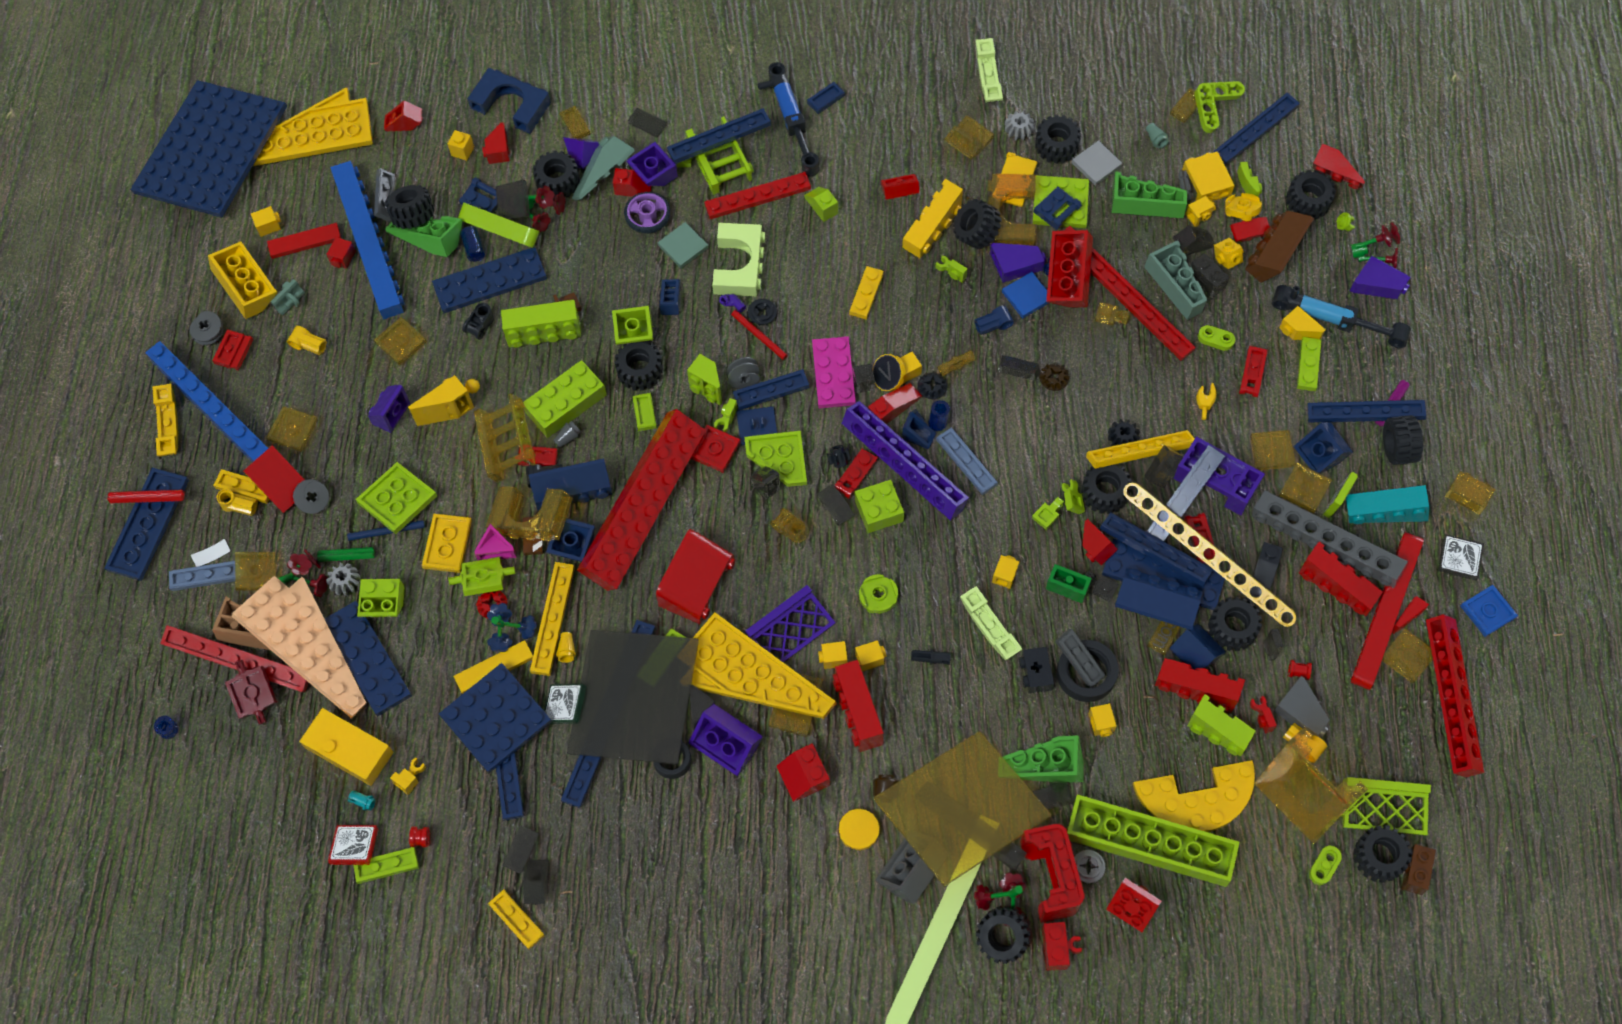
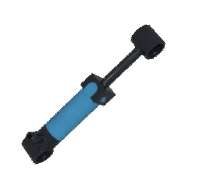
M1287 285L1276 287L1271 305L1278 310L1289 309L1293 311L1299 306L1311 317L1338 325L1337 329L1350 333L1353 325H1357L1388 335V343L1395 348H1404L1407 345L1411 328L1405 323H1394L1392 329L1356 318L1358 308L1349 305L1343 308L1300 294L1299 286H1294L1293 289Z

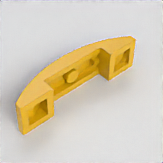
M172 384L152 386L153 403L156 406L157 456L177 454L178 417Z

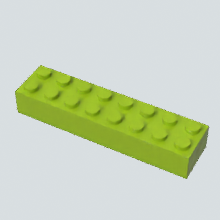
M1078 794L1075 798L1067 827L1069 840L1224 887H1227L1231 882L1240 843L1232 839Z

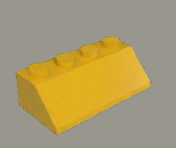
M241 241L208 255L211 271L245 319L263 312L277 295V291Z

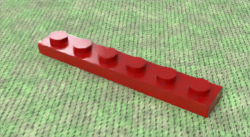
M802 172L705 201L704 205L711 220L811 190V185L806 172Z

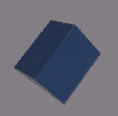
M557 517L546 553L582 562L594 540L595 526Z
M1199 624L1194 625L1192 630L1187 629L1169 648L1182 663L1190 664L1192 666L1191 669L1194 670L1196 668L1208 669L1226 653Z

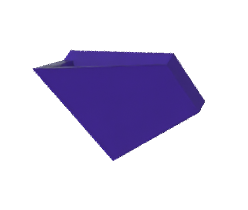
M563 137L567 152L571 155V158H574L577 168L584 169L588 165L595 149L599 146V141Z

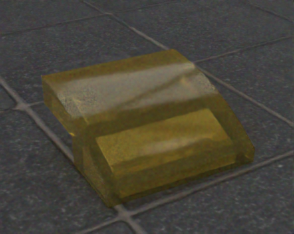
M966 115L957 127L954 126L944 138V141L972 160L995 136Z

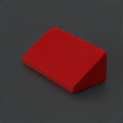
M915 174L881 180L884 197L887 200L920 192L919 181Z

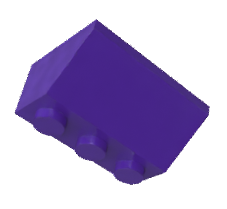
M713 704L703 711L688 743L738 776L756 752L763 736Z

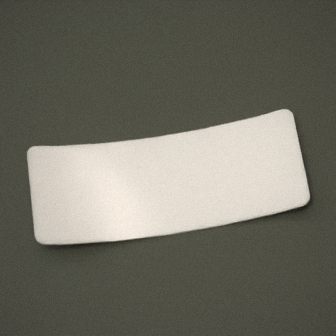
M223 539L205 550L192 554L191 557L196 567L220 558L230 552L226 540Z

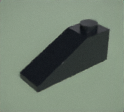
M1264 542L1259 551L1252 577L1270 590L1283 548ZM1254 586L1250 589V593L1252 596L1258 597L1261 595L1262 590L1260 587ZM1246 596L1247 603L1252 602L1254 605L1258 606Z

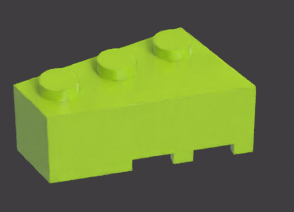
M1204 694L1187 726L1195 734H1202L1207 737L1211 743L1227 748L1226 750L1230 754L1242 756L1256 731L1236 716L1233 718L1224 713V707L1219 705L1217 708L1208 701L1210 697Z

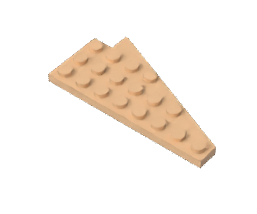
M273 576L232 613V617L351 719L366 705V701L303 577L288 588L277 577Z

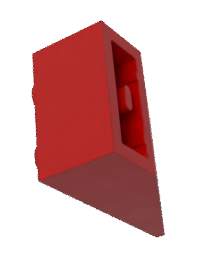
M1322 143L1313 162L1312 169H1315L1320 174L1323 172L1332 176L1331 179L1336 182L1349 183L1348 186L1353 189H1363L1365 181L1340 150Z

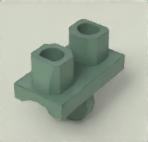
M296 280L286 281L282 285V291L272 299L271 303L279 314L284 315L293 305L296 307L300 305L298 300L305 292Z

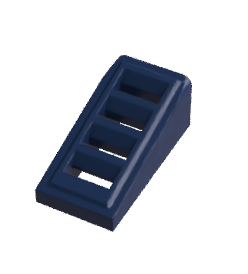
M680 279L662 280L660 296L661 315H678L680 308Z

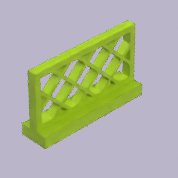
M1352 777L1343 779V828L1374 829L1376 826H1373L1367 819L1375 812L1383 821L1378 826L1386 824L1390 826V830H1393L1394 827L1388 820L1396 814L1403 822L1399 828H1396L1398 830L1397 833L1428 835L1429 793H1431V785ZM1350 791L1357 792L1363 799L1354 805L1349 799ZM1372 794H1378L1383 799V802L1377 807L1368 799ZM1394 795L1399 796L1404 802L1398 809L1388 801ZM1415 797L1423 798L1422 808L1418 811L1409 803ZM1364 801L1373 809L1367 816H1364L1357 808ZM1385 803L1393 811L1387 818L1378 811ZM1405 805L1414 813L1407 821L1399 813ZM1353 811L1362 818L1357 824H1349V814ZM1417 816L1422 822V830H1414L1409 822Z

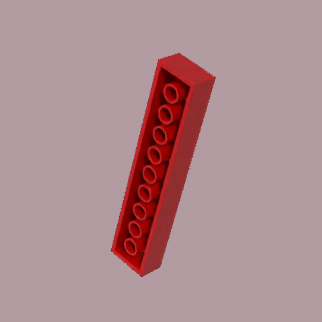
M678 409L666 413L577 571L607 591L618 588L706 431L704 428Z

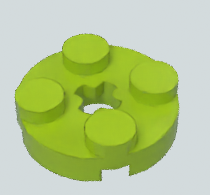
M876 574L867 577L863 581L859 589V599L862 606L869 613H885L896 605L898 588L892 579ZM876 590L884 593L881 598L874 596Z

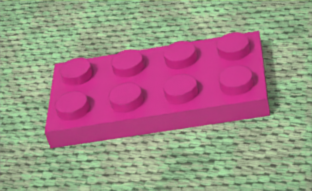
M849 337L813 339L812 348L818 408L854 405L856 401Z

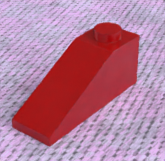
M909 383L881 396L868 406V409L887 425L921 399L922 395Z

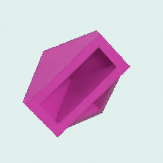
M489 524L475 549L477 560L500 557V559L517 558L514 547Z

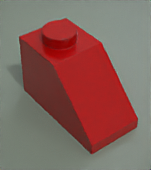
M404 100L385 115L384 130L412 131L422 122V108Z
M502 122L484 139L485 147H482L484 158L487 157L489 164L510 161L507 132L504 122Z
M615 168L613 178L615 195L633 197L641 192H651L652 186H647L634 170Z
M1089 519L1085 521L1082 544L1083 548L1087 551L1085 555L1092 563L1096 560L1102 565L1118 549Z

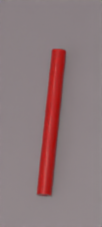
M737 310L731 313V316L782 360L787 358L788 355Z

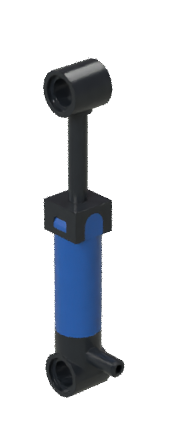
M774 62L768 68L769 80L758 83V89L762 90L773 87L785 120L789 137L796 135L803 154L801 158L802 172H806L808 177H813L819 172V158L817 154L809 152L802 134L806 132L805 119L802 112L800 113L785 72V66L780 62Z

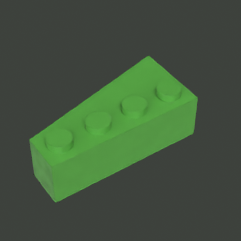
M1115 171L1112 190V213L1184 218L1187 206V190L1165 184L1159 186L1150 180L1147 182L1140 181L1135 176L1125 177L1120 172Z

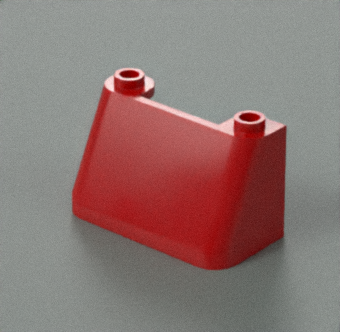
M689 529L657 588L656 598L658 606L701 624L703 619L706 620L710 613L708 601L723 572H727L729 569L732 570L735 565L736 559H734V555L700 533Z

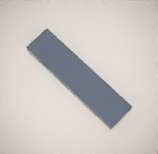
M952 427L936 437V441L981 495L997 486L998 482Z
M242 559L169 571V589L177 591L249 579L248 561Z

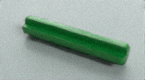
M373 547L319 550L317 552V560L319 562L372 559L375 557Z

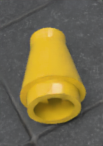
M563 632L560 635V642L556 653L560 662H572L576 656L572 633Z

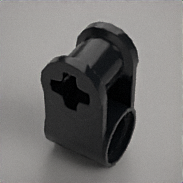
M479 303L464 322L462 331L470 333L476 339L481 340L494 321V315L490 306L487 303Z

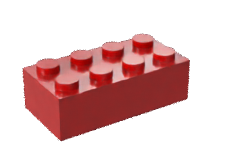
M858 660L835 666V674H832L834 681L832 682L835 692H839L840 707L842 710H846L845 721L848 729L852 728L851 738L854 747L858 746L859 751L863 752L882 746L884 733Z

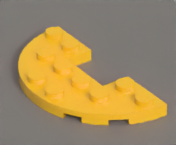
M1253 761L1213 767L1212 773L1216 787L1178 794L1173 775L1133 782V787L1143 807H1146L1154 817L1204 832H1210L1229 824L1247 805L1254 787Z

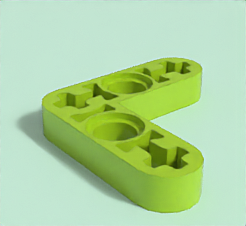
M1241 82L1202 83L1196 88L1194 95L1201 127L1205 132L1213 133L1219 126L1215 101L1239 99L1245 92V87ZM1216 88L1222 89L1224 94L1219 95L1216 92ZM1203 105H1208L1211 111H1205Z

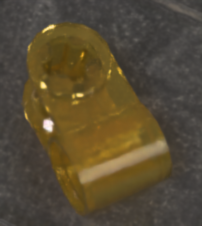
M782 508L777 518L771 520L770 525L772 528L793 542L801 543L806 539L805 523L788 510ZM797 529L802 530L800 533L793 532Z

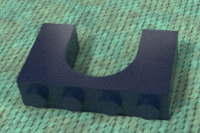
M488 68L467 98L470 109L486 115L499 97L507 94L517 95L523 99V102L512 117L515 128L531 134L551 104L549 93L542 88L539 89L532 86L528 82L524 83L513 76L505 75L499 70Z

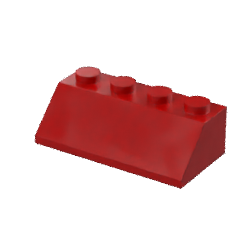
M1088 230L1052 231L1046 300L1048 303L1065 307H1088L1093 237Z

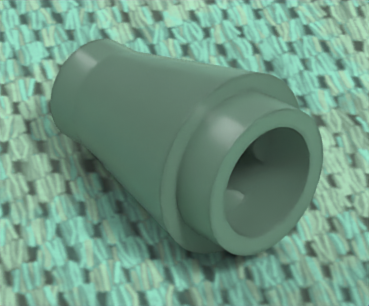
M1150 123L1146 127L1154 147L1160 149L1168 144V134L1157 127L1155 123Z

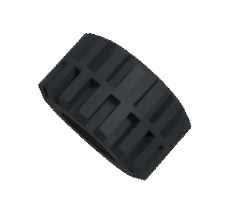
M1059 115L1049 116L1047 120H1042L1041 124L1038 125L1035 139L1036 152L1041 154L1040 157L1042 159L1046 158V161L1049 163L1054 161V164L1058 162L1062 164L1065 163V160L1070 161L1072 157L1076 156L1081 139V129L1077 127L1076 121L1072 122L1073 119L1070 117L1066 118L1065 115H1062V117H1059ZM1061 137L1065 141L1057 142L1052 140L1051 138Z
M553 151V153L546 152L545 156L541 155L540 160L535 161L533 176L537 189L549 186L550 191L554 192L553 199H555L559 192H563L566 197H569L570 193L575 192V188H577L580 182L577 164L570 154L567 153L565 155L563 151H560V153H557V151ZM554 173H564L562 176L558 178L549 177Z
M1307 170L1306 173L1300 172L1292 180L1286 195V203L1289 205V210L1312 216L1314 219H1318L1319 216L1323 217L1329 211L1335 197L1336 189L1334 188V182H1330L1331 178L1325 177L1326 174L1323 172L1322 174L1316 170L1314 172H1311V170ZM1303 192H1311L1318 198L1308 197Z
M422 185L400 187L388 195L385 200V206L392 224L397 228L410 229L418 227L429 221L434 215L435 208L426 187H422Z
M980 199L968 200L967 204L964 203L954 217L953 233L959 241L975 249L987 247L990 245V242L995 240V236L999 234L998 230L1001 228L1000 222L1002 221L1000 212L997 211V208Z
M649 341L623 344V349H618V354L615 355V367L618 378L622 384L625 383V387L628 389L632 387V390L635 391L637 388H640V391H644V388L650 389L652 384L656 385L658 383L657 379L660 380L662 377L663 365L660 352L654 344L650 345ZM636 361L648 363L645 368L640 370L630 368L631 364Z
M1415 416L1387 418L1385 421L1383 445L1386 456L1392 465L1417 463L1422 457L1423 435L1420 424Z
M1118 464L1096 469L1091 466L1090 470L1086 472L1081 493H1083V501L1086 500V505L1088 507L1092 506L1091 510L1094 512L1099 510L1100 514H1103V512L1110 514L1112 511L1118 512L1120 508L1125 506L1128 499L1124 496V487L1132 483V480L1129 479L1130 474L1124 472L1125 468L1123 466L1119 468L1117 467ZM1101 482H1108L1117 491L1111 494L1103 493L1096 485ZM1130 486V487L1128 488V494H1129V495H1130L1132 486Z
M1231 597L1226 598L1225 601H1220L1213 610L1208 624V628H1210L1209 634L1214 636L1213 640L1220 643L1219 646L1222 648L1226 646L1228 651H1231L1232 648L1235 651H1239L1241 647L1244 650L1253 644L1262 627V616H1258L1260 611L1258 608H1253L1254 604L1252 602L1250 604L1247 603L1245 598L1243 600H1239V597H1235L1234 600ZM1236 617L1240 619L1245 625V630L1234 631L1230 629L1225 623V618Z
M1381 825L1376 826L1374 829H1369L1356 842V848L1353 852L1356 855L1354 862L1359 863L1357 868L1359 871L1363 870L1365 872L1363 875L1366 878L1371 876L1372 881L1379 879L1380 883H1384L1387 880L1390 882L1409 867L1408 864L1412 859L1409 856L1412 854V849H1408V846H1410L1409 841L1405 842L1404 838L1406 836L1403 833L1399 835L1396 828L1390 830V826L1385 825L1383 828ZM1380 844L1387 847L1392 854V863L1384 864L1378 861L1373 854V845Z
M999 906L994 910H990L977 926L976 937H978V940L976 942L977 945L982 947L980 949L981 953L986 952V958L989 960L994 958L995 963L1003 961V964H1008L1009 961L1014 962L1020 958L1028 949L1032 940V928H1029V919H1024L1026 915L1023 912L1019 914L1016 908L1010 909V906H1005L1004 908ZM996 924H1006L1011 927L1015 933L1014 944H1000L994 937V926Z

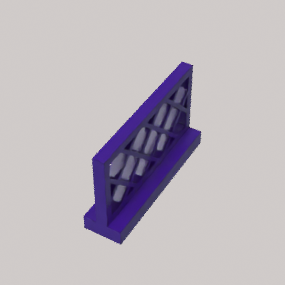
M806 585L745 631V635L757 644L759 643L756 639L761 635L769 636V646L762 647L768 650V652L770 650L782 652L780 660L784 663L832 627L835 621L813 595L810 587ZM811 599L815 604V612L804 611V603ZM792 612L800 613V622H788L789 614ZM803 614L814 615L813 625L802 624ZM817 616L825 617L829 622L824 627L815 626ZM776 624L785 625L784 635L772 634L773 626ZM787 625L799 627L798 637L786 636ZM801 627L812 629V636L810 638H801ZM772 637L783 638L782 649L771 647ZM786 639L797 640V646L794 650L785 649Z

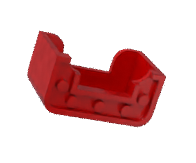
M1052 824L1024 830L1020 840L1023 856L1030 861L1045 859L1053 887L1049 891V899L1042 901L1038 907L1040 923L1074 916L1084 900V891L1066 828L1060 824Z

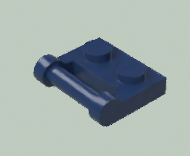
M475 177L469 188L459 199V203L463 205L464 202L494 214L504 201L506 192L498 191ZM479 188L496 198L492 200L476 191Z
M1057 186L1034 208L1033 212L1054 229H1059L1062 226V222L1075 210H1079L1082 204L1078 199L1072 198ZM1066 204L1069 205V207L1064 212H1062L1057 218H1054V216Z

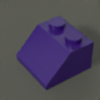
M653 142L626 160L647 186H665L678 177L676 164L656 142Z
M387 386L385 391L380 393L377 403L369 411L368 417L372 425L392 433L410 405L403 386Z

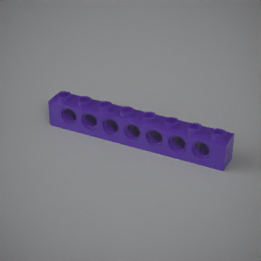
M858 401L846 410L841 424L951 521L963 511L969 497L864 404Z

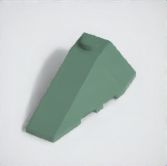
M615 136L602 138L587 165L572 199L574 201L582 199L598 185L597 180H602L611 174L609 170L616 165L620 166L635 150Z

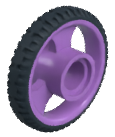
M641 192L628 200L624 209V217L628 226L636 232L644 234L654 233L668 223L670 219V206L662 195L654 192ZM664 210L661 220L654 224L657 220L656 212ZM638 213L639 219L643 224L640 225L634 222L630 214Z

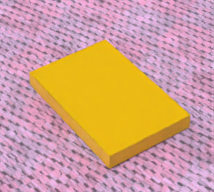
M433 513L422 568L461 573V563L464 560L472 519L469 517Z

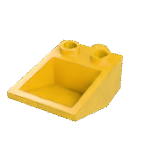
M455 375L447 378L441 385L408 406L416 425L421 426L460 418L474 408L469 393L474 394L478 392L480 384L475 379H469L464 387Z

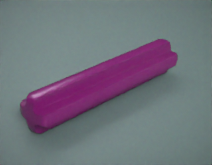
M1401 380L1388 401H1400L1410 384L1405 380ZM1375 421V423L1379 426H1384L1385 421Z

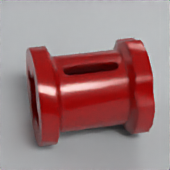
M1290 660L1288 677L1302 676L1305 680H1309L1312 663L1302 664Z

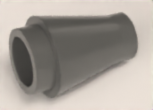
M570 421L563 426L553 441L561 448L563 445L579 437L578 434L581 431Z

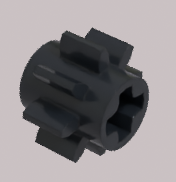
M843 445L833 446L830 448V453H827L829 464H834L835 468L846 466L848 464L847 460L851 459L848 448L844 449Z

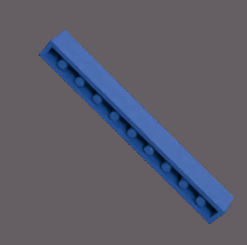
M351 161L332 166L330 168L380 314L384 320L404 313L402 306L405 303L402 295L397 294V291L400 289L397 280L393 281L392 276H395L392 266L387 265V262L390 260L387 252L382 250V247H385L382 237L377 236V233H380L377 223L372 222V219L375 217L372 209L367 207L370 204L367 194L363 195L362 193L365 188L362 180L358 181L357 177H360L357 166L353 167Z
M161 341L145 352L151 362L251 462L268 449Z

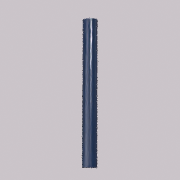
M424 520L410 522L399 532L425 528ZM387 527L348 533L347 538L348 541L392 534L393 532Z

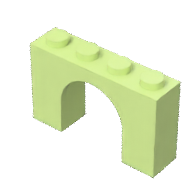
M719 223L717 234L718 248L744 250L750 255L751 260L745 267L739 270L714 269L713 294L757 296V290H761V279L758 278L763 270V263H760V258H764V247H761V244L765 243V232H762V225Z

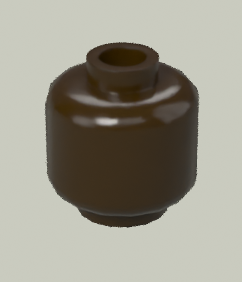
M878 774V778L873 780V797L880 799V803H892V799L899 797V780L894 778V775Z

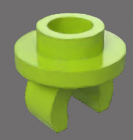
M1347 212L1342 213L1336 220L1337 228L1346 231L1353 230L1355 226L1350 223L1355 218Z

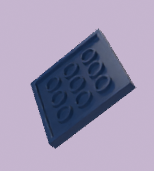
M502 663L438 713L488 773L492 772L552 722L549 716Z

